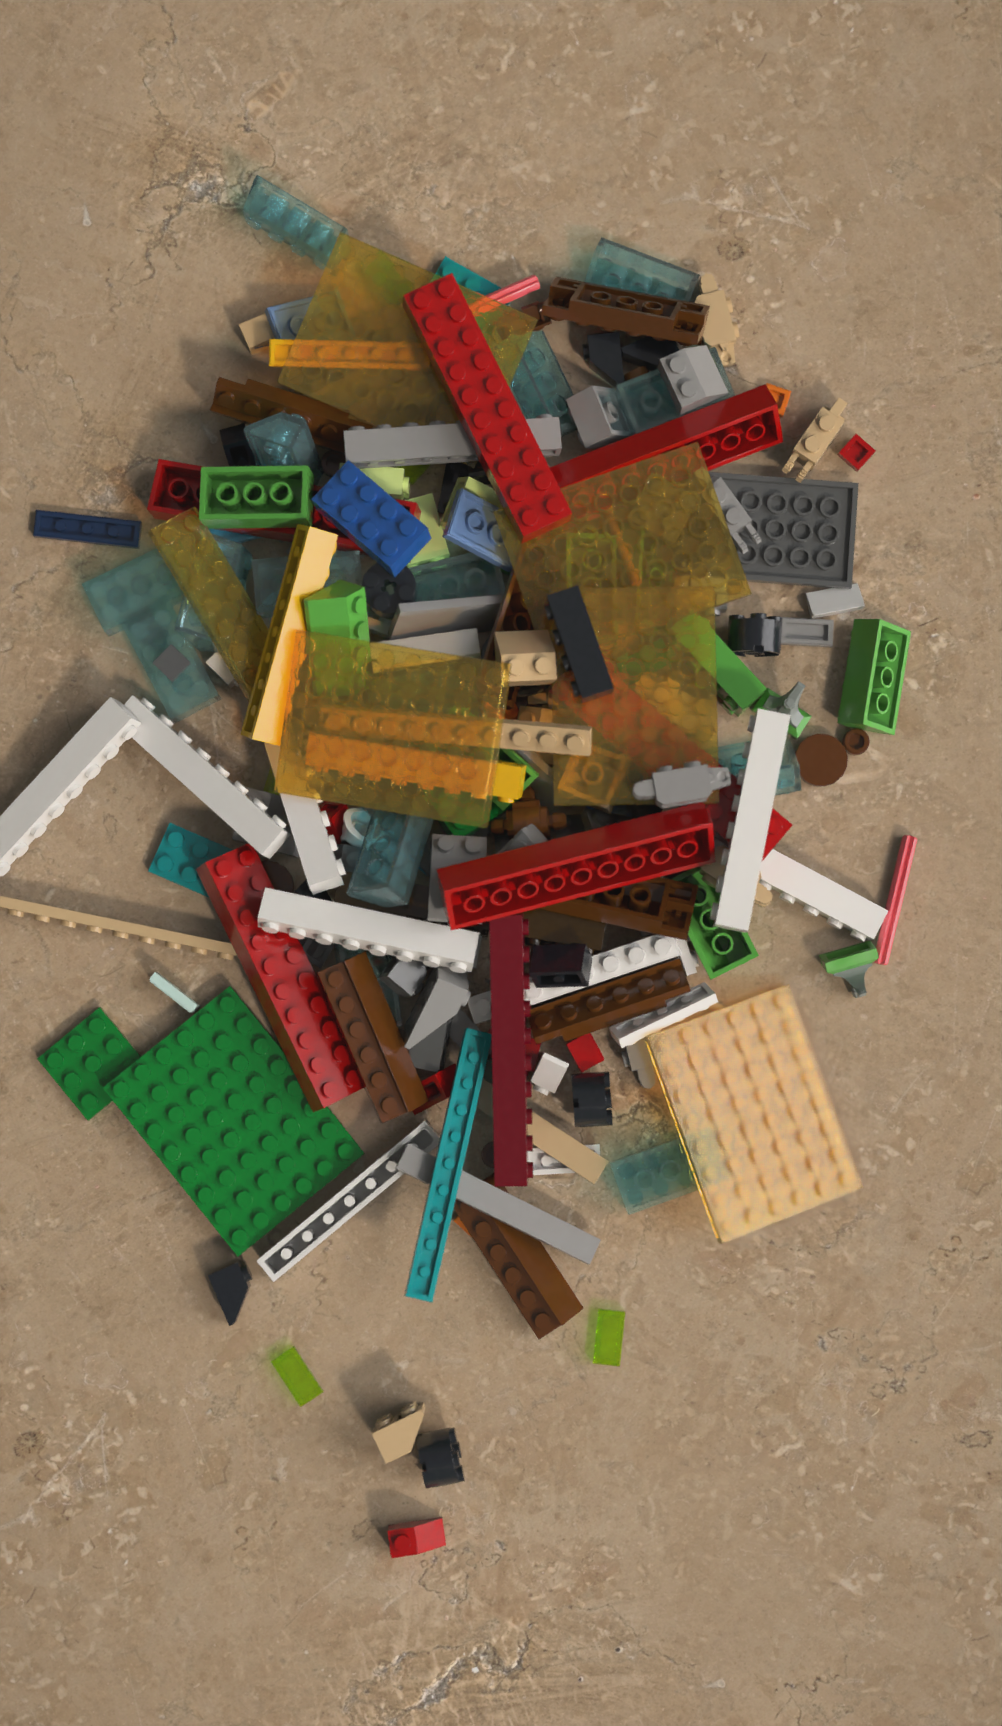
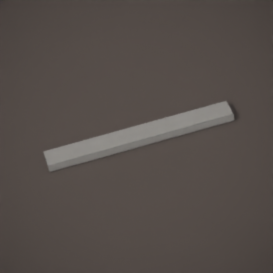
M408 1143L395 1169L429 1185L435 1156ZM462 1170L456 1195L457 1200L587 1265L591 1263L601 1239Z

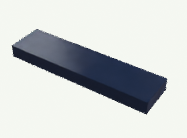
M36 510L33 536L35 538L139 549L142 522Z

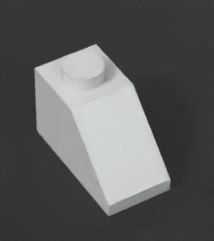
M544 1052L530 1080L535 1084L533 1089L544 1095H548L549 1091L555 1093L569 1064Z

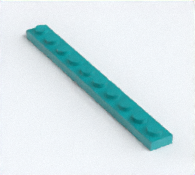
M465 1028L404 1297L433 1302L492 1040V1034L470 1028Z

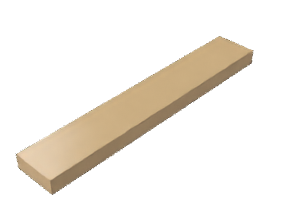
M482 1080L476 1108L493 1118V1085ZM533 1112V1123L528 1125V1135H533V1145L595 1185L609 1161Z

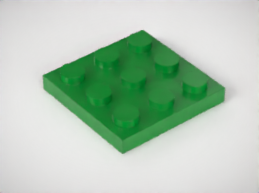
M99 1007L37 1059L87 1121H90L113 1102L103 1087L138 1060L141 1055L105 1011Z

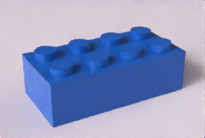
M349 460L311 499L316 510L394 578L432 539L428 527Z

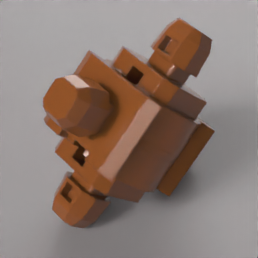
M527 787L519 801L512 803L513 810H507L506 812L507 820L498 818L491 821L492 834L505 835L508 833L510 840L522 828L530 824L535 825L546 838H551V828H554L555 831L567 827L566 814L560 812L550 815L547 806L542 807L540 800L536 799L532 787Z

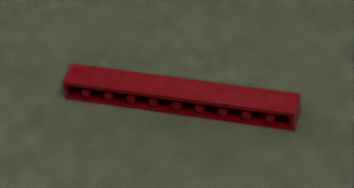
M524 912L489 921L495 1187L527 1186L529 1178L534 1177L533 1162H528V1151H533V1135H528V1125L533 1123L532 1108H527V1098H532V1081H527V1071L532 1070L531 1054H526V1044H531V1027H526V1017L531 1016L530 1000H525V990H530V974L525 973V962H530L529 946H524V935H529V919H524Z

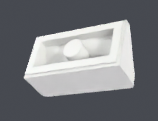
M858 583L852 584L851 589L829 588L805 593L810 619L862 610L865 607Z

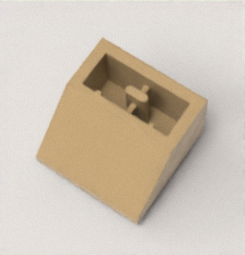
M416 1401L403 1406L399 1414L392 1416L389 1413L376 1420L377 1423L373 1428L372 1435L386 1464L411 1452L425 1412L423 1402L418 1405Z

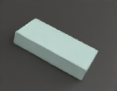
M154 972L149 979L152 984L189 1013H195L200 1007L197 1002L161 974Z

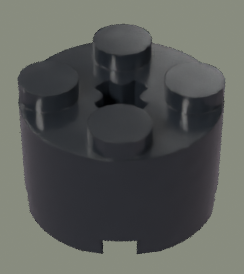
M376 563L363 576L362 586L365 587L366 603L372 612L381 617L393 619L399 603L416 602L418 587L414 575L407 566L394 578L381 565ZM391 585L394 587V593L389 595L386 591V586Z
M751 613L750 618H745L744 615H729L728 647L736 656L745 657V654L755 655V657L779 656L781 653L782 617H767L765 613Z
M609 1071L571 1074L575 1127L613 1125L612 1109H610L612 1108L610 1088H608L610 1087Z
M455 1427L417 1434L418 1455L423 1468L422 1476L426 1489L465 1481L463 1466L460 1465V1458H462L459 1441L457 1442Z

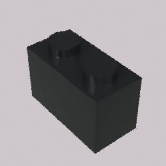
M586 944L533 946L529 974L536 988L589 986L593 958Z

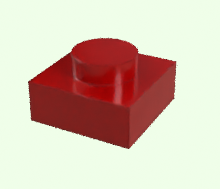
M855 434L838 453V456L858 472L876 450L858 434Z

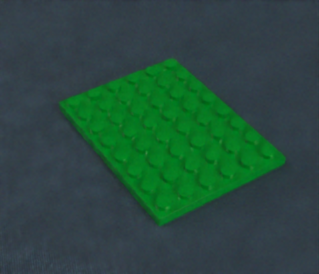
M231 986L103 1087L105 1092L237 1257L365 1154L328 1107L315 1112L312 1111L285 1053Z

